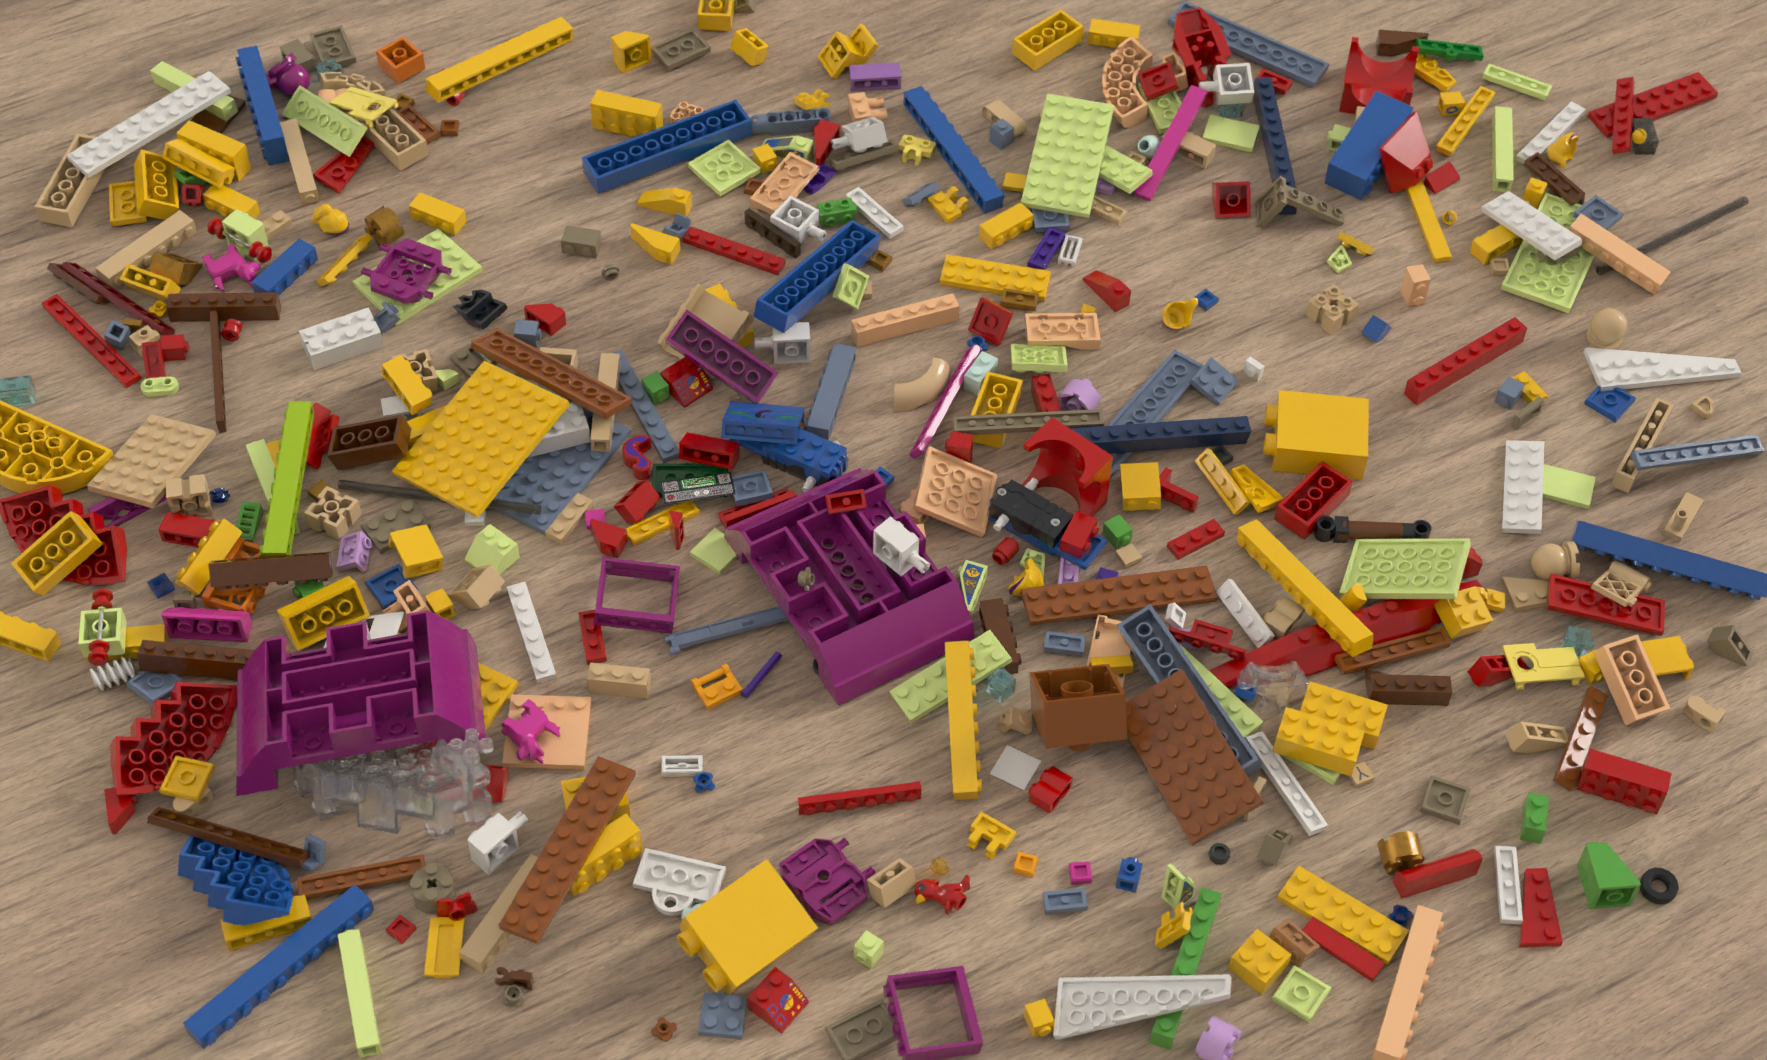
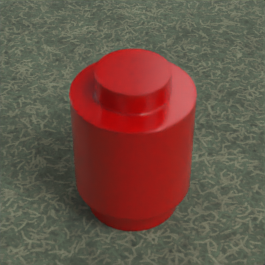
M1005 537L993 550V560L999 565L1007 564L1019 551V543L1012 537Z

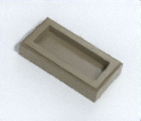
M1539 396L1514 415L1511 427L1515 430L1519 429L1539 414L1544 399Z

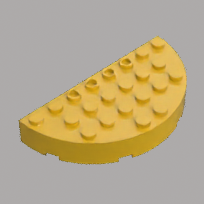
M0 401V485L11 491L24 493L49 485L61 489L62 494L86 487L114 456L112 450Z

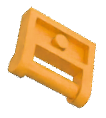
M727 663L707 675L690 680L693 689L707 710L741 695L743 691ZM723 675L725 676V679L704 689L702 688V685Z

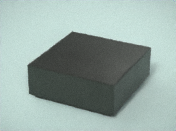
M1223 445L1212 450L1223 466L1233 461V456Z

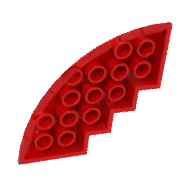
M52 485L0 499L2 520L9 530L10 537L15 541L22 553L66 514L72 511L82 517L103 545L63 580L82 585L96 586L125 582L127 543L124 529L114 525L105 528L103 516L94 512L84 514L81 502L72 498L63 501L61 489Z
M176 682L171 690V700H156L151 708V718H136L131 725V737L115 736L110 744V765L116 796H132L160 790L175 756L207 762L224 740L231 725L237 700V685Z

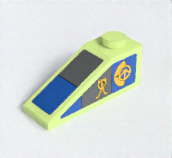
M800 136L765 139L762 144L768 143L777 158L784 159L789 152L807 161H810L813 156V140Z
M965 560L963 567L960 566L958 569L957 577L960 578L959 587L971 618L987 578L988 566Z
M1170 863L1167 865L1161 897L1175 910L1176 905L1181 902L1185 904L1194 897L1196 886L1191 878L1186 877Z

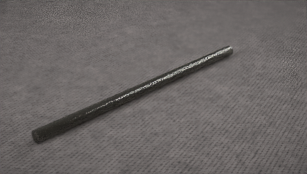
M1743 196L1636 249L1646 254L1748 204V198ZM1605 263L1597 267L1596 272L1598 275H1603L1614 268Z
M341 479L338 482V488L344 490L445 502L419 489ZM493 499L487 506V508L541 514V505Z

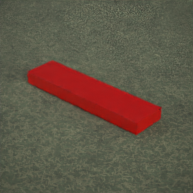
M1313 916L1302 929L1304 933L1320 945L1321 949L1372 982L1384 968L1385 963Z

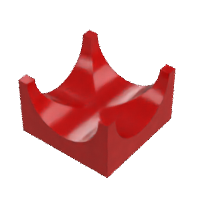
M1352 37L1339 112L1356 114L1357 106L1366 107L1376 90L1410 106L1414 90L1412 83L1419 47L1412 46L1409 54L1400 60L1380 62L1365 55L1359 46V38Z
M1051 417L1023 445V449L1027 452L1040 448V454L1032 472L1022 485L1025 486L1032 478L1038 480L1036 488L1055 487L1062 489L1076 500L1079 512L1093 517L1107 503L1113 456Z

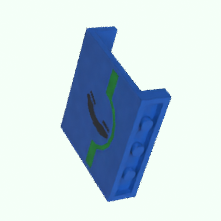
M731 401L722 419L721 438L797 445L798 428L800 422L804 424L805 407Z

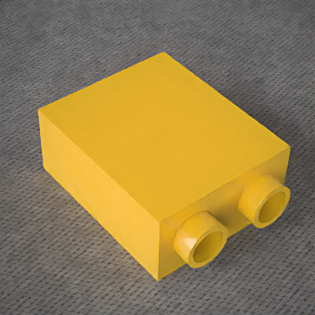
M1279 390L1276 405H1266L1264 426L1274 427L1273 433H1265L1263 455L1273 456L1272 471L1309 475L1323 461L1349 479L1362 480L1368 460L1369 399Z
M766 859L686 915L678 926L682 932L677 935V940L686 954L692 957L698 953L706 964L707 968L702 973L709 986L716 992L723 988L727 994L732 995L809 939L818 927L768 859Z

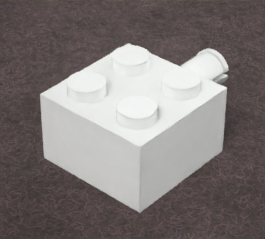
M1250 63L1216 65L1213 74L1214 81L1199 82V88L1205 89L1207 92L1214 91L1216 93L1218 105L1252 102L1254 87Z
M875 117L841 126L844 136L831 140L833 150L847 146L858 153L864 152L872 146L873 148L881 147L883 143L888 142L883 122Z
M789 196L770 216L772 224L800 243L808 236H812L821 242L826 238L827 232L817 227L819 225V210L792 196Z
M809 322L795 323L785 333L773 328V335L771 337H755V349L772 348L774 364L810 363Z
M889 517L874 529L873 554L900 576L904 575L913 566L922 574L929 569L930 563L918 555V537L904 528L902 523Z
M519 811L509 821L500 813L489 818L479 830L472 832L467 839L471 860L487 875H490L520 849L516 830L528 822L527 817Z

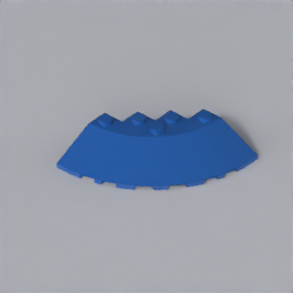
M189 836L179 854L178 876L193 879V891L209 894L208 907L224 909L223 922L245 926L289 915L292 907L293 887L290 884L288 872L278 864V861Z

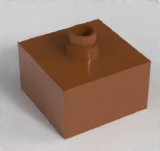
M1109 664L1029 672L1032 719L1046 748L1069 746V749L1073 751H1085L1091 747V743L1127 740L1126 695Z

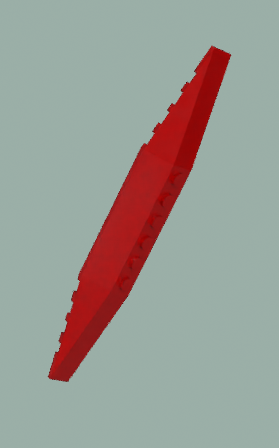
M1478 580L1460 583L1458 591L1474 586H1482ZM1389 599L1352 612L1373 633V645L1430 630V627L1442 623L1434 606L1440 599ZM1316 624L1290 633L1246 653L1245 659H1233L1209 671L1228 689H1231L1237 685L1239 680L1252 685V683L1256 682L1270 683V680L1276 679L1289 680L1295 676L1307 677L1336 667L1335 656L1347 651H1344L1341 645L1335 639H1332L1323 627Z

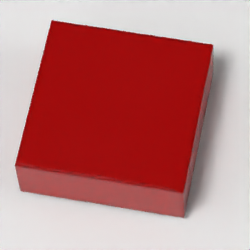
M399 915L385 930L388 935L403 944L417 929L413 923Z

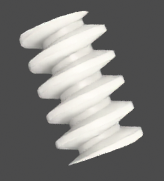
M121 657V664L113 660V667L106 663L104 670L101 666H97V672L92 668L89 669L96 689L99 687L101 691L105 690V684L112 688L113 681L119 686L121 678L127 683L128 676L131 678L136 676L130 658L129 661H126L124 657Z

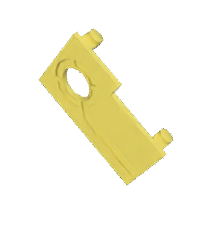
M349 87L347 91L341 93L330 102L332 106L339 110L340 107L351 110L350 115L364 119L366 122L365 126L368 128H372V121L390 107L397 109L399 106L395 99L355 87ZM371 105H381V107L376 110H367V108Z
M1534 643L1502 646V652L1505 654L1516 683V690H1524L1526 683L1571 680L1572 686H1579L1580 680L1585 678L1573 647L1536 649ZM1521 657L1528 658L1533 663V668L1531 670L1520 668L1517 664V659Z

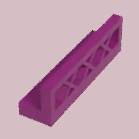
M166 494L156 504V506L167 500ZM109 497L88 508V512L97 513L103 516L104 520H111V523L105 526L106 528L113 525L118 527L151 508L146 506L135 507V503ZM128 510L127 515L118 516L120 511Z

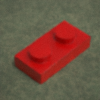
M1262 69L1256 77L1272 78L1274 91L1282 95H1286L1293 83L1292 80Z
M162 342L141 343L146 379L166 377Z

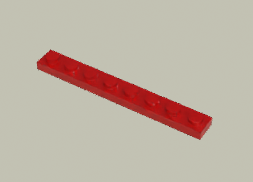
M58 294L42 302L43 308L125 388L142 379L141 375Z

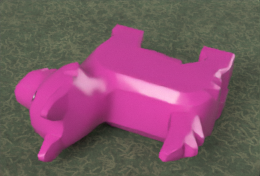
M234 243L226 246L227 254L220 256L217 261L211 260L212 256L210 253L202 256L208 273L214 280L213 285L215 289L222 291L225 290L222 281L239 275L242 280L253 287L251 282L256 278V272L261 268L256 262L247 263L239 254Z
M528 699L522 704L525 710L521 713V719L518 718L515 721L507 717L502 722L503 728L501 733L507 735L519 747L516 752L518 760H537L543 764L541 756H544V752L540 749L535 739L545 731L560 737V727L550 722L545 712L537 708L536 704Z

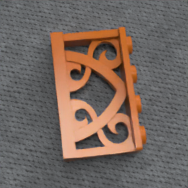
M239 537L224 560L251 558L247 552L256 554L253 557H263L260 556L261 545L245 541V538ZM209 583L201 597L206 608L223 609L226 611L242 610L249 612L251 615L255 612L260 598L264 597L268 586L258 587L257 584H249V587L236 588V585H232L231 589L229 586L228 589L218 590L217 587H211ZM234 597H237L239 602L242 598H246L242 605L233 603ZM219 598H229V599H228V601H224V600H221V599H219Z

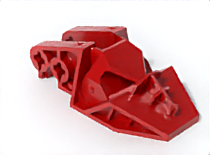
M1201 7L1176 14L1172 50L1182 58L1189 87L1191 85L1199 87L1200 81H1207V76L1203 74L1202 67L1207 68V75L1214 81L1213 74L1216 65L1227 64L1226 61L1232 56L1220 25ZM1213 91L1207 92L1201 105L1202 108L1213 105Z

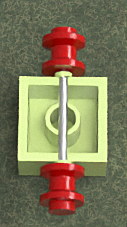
M236 209L223 221L219 218L209 221L207 225L208 233L211 235L216 234L220 240L226 238L228 246L234 243L241 254L254 261L258 259L260 263H265L271 259L272 249L268 245L265 226L260 220H255L247 213Z
M100 588L93 592L92 598L94 602L92 603V610L81 611L78 644L83 657H88V661L95 666L106 664L109 661V655L125 654L127 620L122 608H112L110 601L113 600V593L105 588Z

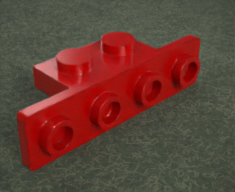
M316 402L313 404L314 418L306 464L318 470L321 465L322 455L329 450L333 427L339 426V416L335 414L330 416L331 411Z
M1198 619L1194 620L1191 632L1169 627L1170 633L1177 642L1184 641L1190 643L1193 647H1204L1213 653H1224L1230 658L1237 660L1239 658L1245 659L1246 650L1244 648L1229 644L1233 635V630Z

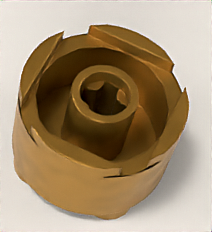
M382 206L364 219L366 223L365 232L373 236L379 248L382 243L389 245L404 235L403 226L399 227L397 223L399 218L389 207L384 208Z
M1410 831L1398 832L1389 835V840L1384 841V838H1382L1377 843L1383 868L1388 875H1393L1399 872V870L1419 866L1425 860L1417 833L1414 836Z

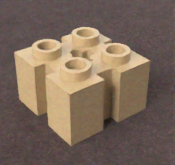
M1335 284L1326 288L1323 291V295L1317 294L1308 300L1305 314L1315 323L1319 321L1321 328L1330 336L1341 329L1342 323L1348 325L1355 320L1359 304L1350 296L1344 297V291Z
M427 349L413 351V356L408 357L406 353L399 354L410 362L412 370L415 374H419L426 388L428 387L431 392L437 391L438 377L434 366H431V358ZM399 355L391 356V359H393V358H395V357H397V356H399Z
M205 474L189 476L188 480H182L181 477L166 480V498L169 507H171V513H180L188 516L197 515L198 517L213 515L212 497Z
M326 486L318 495L319 502H313L304 512L308 527L319 532L326 530L327 536L340 541L341 537L348 532L347 525H353L362 514L359 501L348 495L342 498L339 491Z

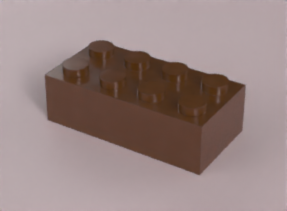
M402 414L333 427L327 456L337 470L405 458L411 427Z

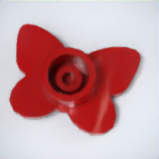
M471 893L461 894L456 900L448 898L439 899L437 901L438 909L436 916L449 917L453 921L463 919L466 914L475 913L477 911V904L472 900Z

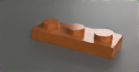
M410 104L396 111L426 140L427 144L440 137V132Z

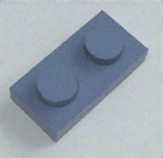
M937 182L927 183L903 198L902 201L905 206L911 204L916 206L922 202V198L934 195V191L939 186Z
M1046 631L1044 652L1083 657L1085 636Z
M1085 888L1048 891L1042 894L1046 915L1087 911L1088 909Z

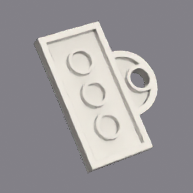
M645 848L633 881V888L652 892L653 904L659 912L669 916H677L682 914L684 908H691L694 902L705 903L719 893L726 873V867ZM667 901H674L676 905L668 908L665 906V903Z

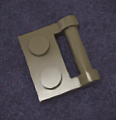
M475 339L470 340L468 345L449 355L450 360L468 378L482 364L472 354L473 351L486 362L495 366L498 364L497 361L471 348V341Z

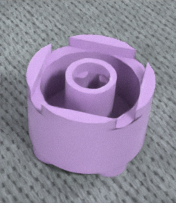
M1085 378L1083 380H1070L1058 396L1062 411L1093 410L1102 399L1101 395L1092 386L1091 381Z
M1213 1016L1207 1024L1211 1027L1203 1031L1199 1039L1195 1056L1202 1060H1231L1234 1053L1232 1047L1240 1039L1242 1031Z

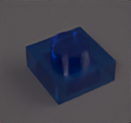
M165 573L147 581L148 587L157 599L175 590L174 585Z

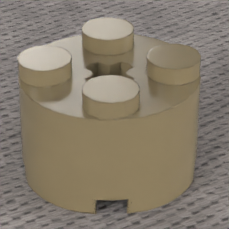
M428 863L425 867L419 869L410 880L415 905L426 914L437 912V901L439 899L448 898L455 900L456 891L453 877L449 870L443 866Z

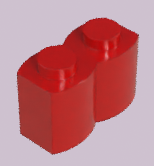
M1051 766L1048 770L1045 769L1040 776V781L1037 784H1032L1028 791V794H1030L1029 802L1050 814L1071 789L1073 778L1054 766Z

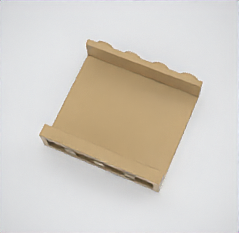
M697 284L690 291L687 300L681 304L676 316L670 320L665 332L659 336L657 343L663 350L678 359L685 357L667 345L665 340L686 310L699 317L736 344L740 342L754 319L749 312L736 309L705 291L700 284ZM704 370L707 376H709L712 379L715 378L714 376H712Z

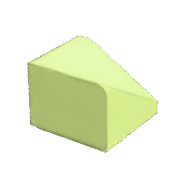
M451 369L436 370L438 384L444 390L460 382L459 374Z

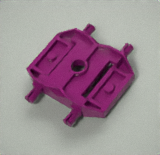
M408 238L394 246L382 243L380 250L387 252L384 259L375 270L365 267L361 270L362 275L370 277L372 292L405 304L420 302L423 297L431 300L434 293L427 291L429 285L436 281L441 273L450 275L452 272V268L443 266L441 250ZM407 258L412 259V260L417 261V262H420V263H423V264H416V263H414V262L408 261Z
M815 838L779 863L782 880L807 910L806 912L810 918L829 925H833L868 900L866 879L875 874L872 866L861 872L846 859L841 851L849 845L846 838H843L836 844L832 840ZM827 874L829 878L822 881L818 879V876ZM850 880H852L853 883H851L846 888L838 892L836 895L831 897L822 905L819 903L839 888H842Z

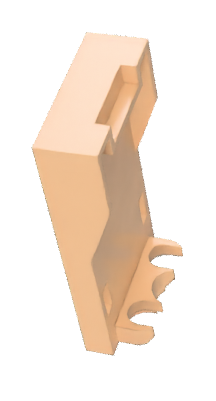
M789 152L751 196V207L772 215L789 196L797 198L803 188L819 171V167Z
M1097 313L1025 314V335L1028 346L1064 345L1080 350H1099L1101 339Z
M1098 614L1087 666H1091V657L1130 655L1131 649L1126 645L1117 627V624L1122 621L1108 619L1107 616ZM1100 634L1099 639H1095L1096 635ZM1115 674L1123 689L1126 674L1123 675V678L1119 677L1120 674Z

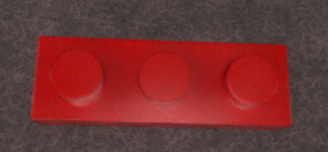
M1212 519L1167 542V548L1179 560L1224 537L1225 531L1215 519Z
M595 610L578 612L587 665L590 663L607 662L601 626L594 625Z

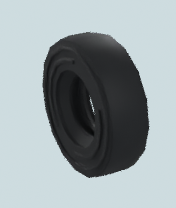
M1654 867L1648 869L1640 880L1642 895L1648 901L1655 904L1663 905L1670 903L1676 897L1679 890L1675 875L1664 868ZM1653 880H1661L1666 884L1667 890L1664 892L1655 891L1651 886V882Z

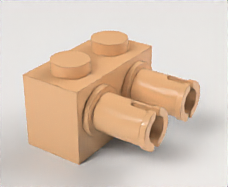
M865 92L848 94V111L852 123L870 117H875L878 120L888 118L886 108L871 110V108L884 107L883 96L868 98Z
M410 580L393 591L397 601L382 610L384 614L405 611L406 614L403 615L398 633L408 627V613L425 610L432 612Z

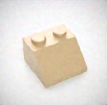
M492 565L472 568L447 595L471 610L483 609L489 604V599L501 591V586L505 581Z

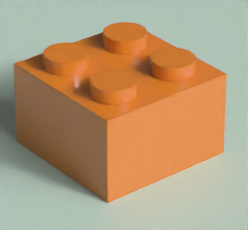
M404 36L376 51L378 66L398 84L425 69L423 53Z

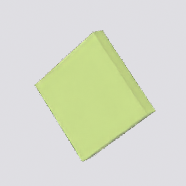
M843 263L832 297L858 310L869 276L853 266Z
M716 528L690 551V556L719 575L737 558L735 552L725 539L724 534Z
M1294 965L1273 995L1272 1001L1309 1023L1331 991V987Z

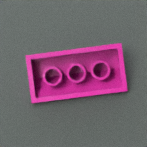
M170 607L161 614L169 638L248 642L252 627L249 612L242 610L226 611L223 609L208 610L204 608Z

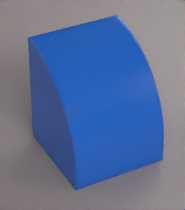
M1373 315L1361 333L1373 341L1379 342L1388 334L1391 327Z

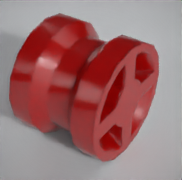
M227 319L221 332L222 337L228 341H237L243 328L242 323L235 319Z

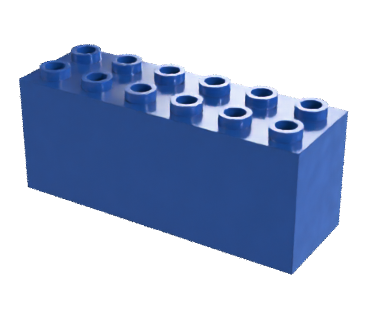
M1376 90L1329 161L1325 184L1361 201L1365 195L1368 196L1372 189L1371 185L1378 181L1380 171H1384L1379 148L1412 114L1413 107Z

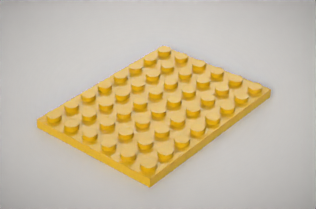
M483 361L411 447L406 457L402 458L396 465L392 473L394 476L478 518L570 406L568 400Z

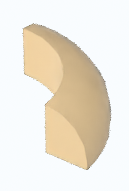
M342 72L320 73L322 90L332 89L336 91L338 89L355 87L385 96L384 88L374 80L372 82L365 80V76L354 73L351 76L342 75Z
M933 357L932 365L923 376L911 382L895 384L893 412L916 410L918 406L925 403L928 405L936 400L949 382L951 374L950 365L940 358Z

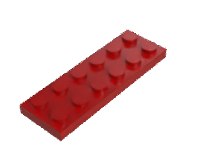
M1555 574L1549 576L1547 610L1658 636L1663 635L1665 600L1639 594L1636 597V603L1625 607L1591 589L1593 583Z

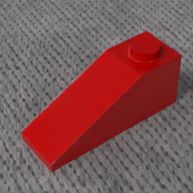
M823 119L813 129L817 166L825 163L833 150L831 140L840 138V125Z
M1098 270L1082 278L1115 313L1129 306L1131 290L1120 279Z
M1505 655L1480 656L1467 671L1473 683L1478 687L1492 686L1513 678ZM1522 657L1517 659V664L1520 668L1530 670Z

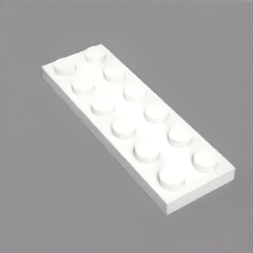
M1510 191L1482 206L1483 213L1553 260H1557L1582 245L1580 237Z
M1506 440L1502 533L1541 534L1545 441Z

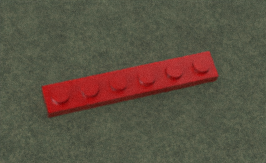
M1634 77L1616 80L1612 139L1613 154L1631 152Z
M690 226L683 237V243L778 276L786 265V259L692 226Z
M919 781L798 797L799 815H813L820 812L831 813L842 809L853 810L857 807H874L880 804L891 805L902 801L913 802L921 799V783Z

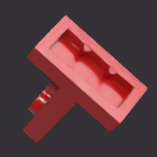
M1165 467L1159 476L1161 498L1194 513L1199 496L1170 483L1172 470Z

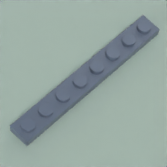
M622 349L612 352L620 354L619 386L625 395L632 398L631 407L648 437L651 438V442L662 462L666 463L679 458V449Z
M1756 434L1634 450L1630 455L1638 471L1761 454L1764 448Z

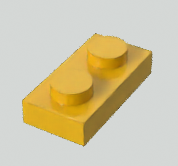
M1340 232L1337 237L1342 240L1341 244L1349 248L1351 245L1357 248L1356 252L1364 256L1366 253L1372 255L1375 248L1344 232Z
M1525 371L1511 377L1525 384L1521 396L1528 403H1531L1539 396L1544 401L1547 399L1548 395Z

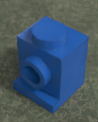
M1134 857L1122 858L1116 888L1136 893L1143 863H1139V860Z

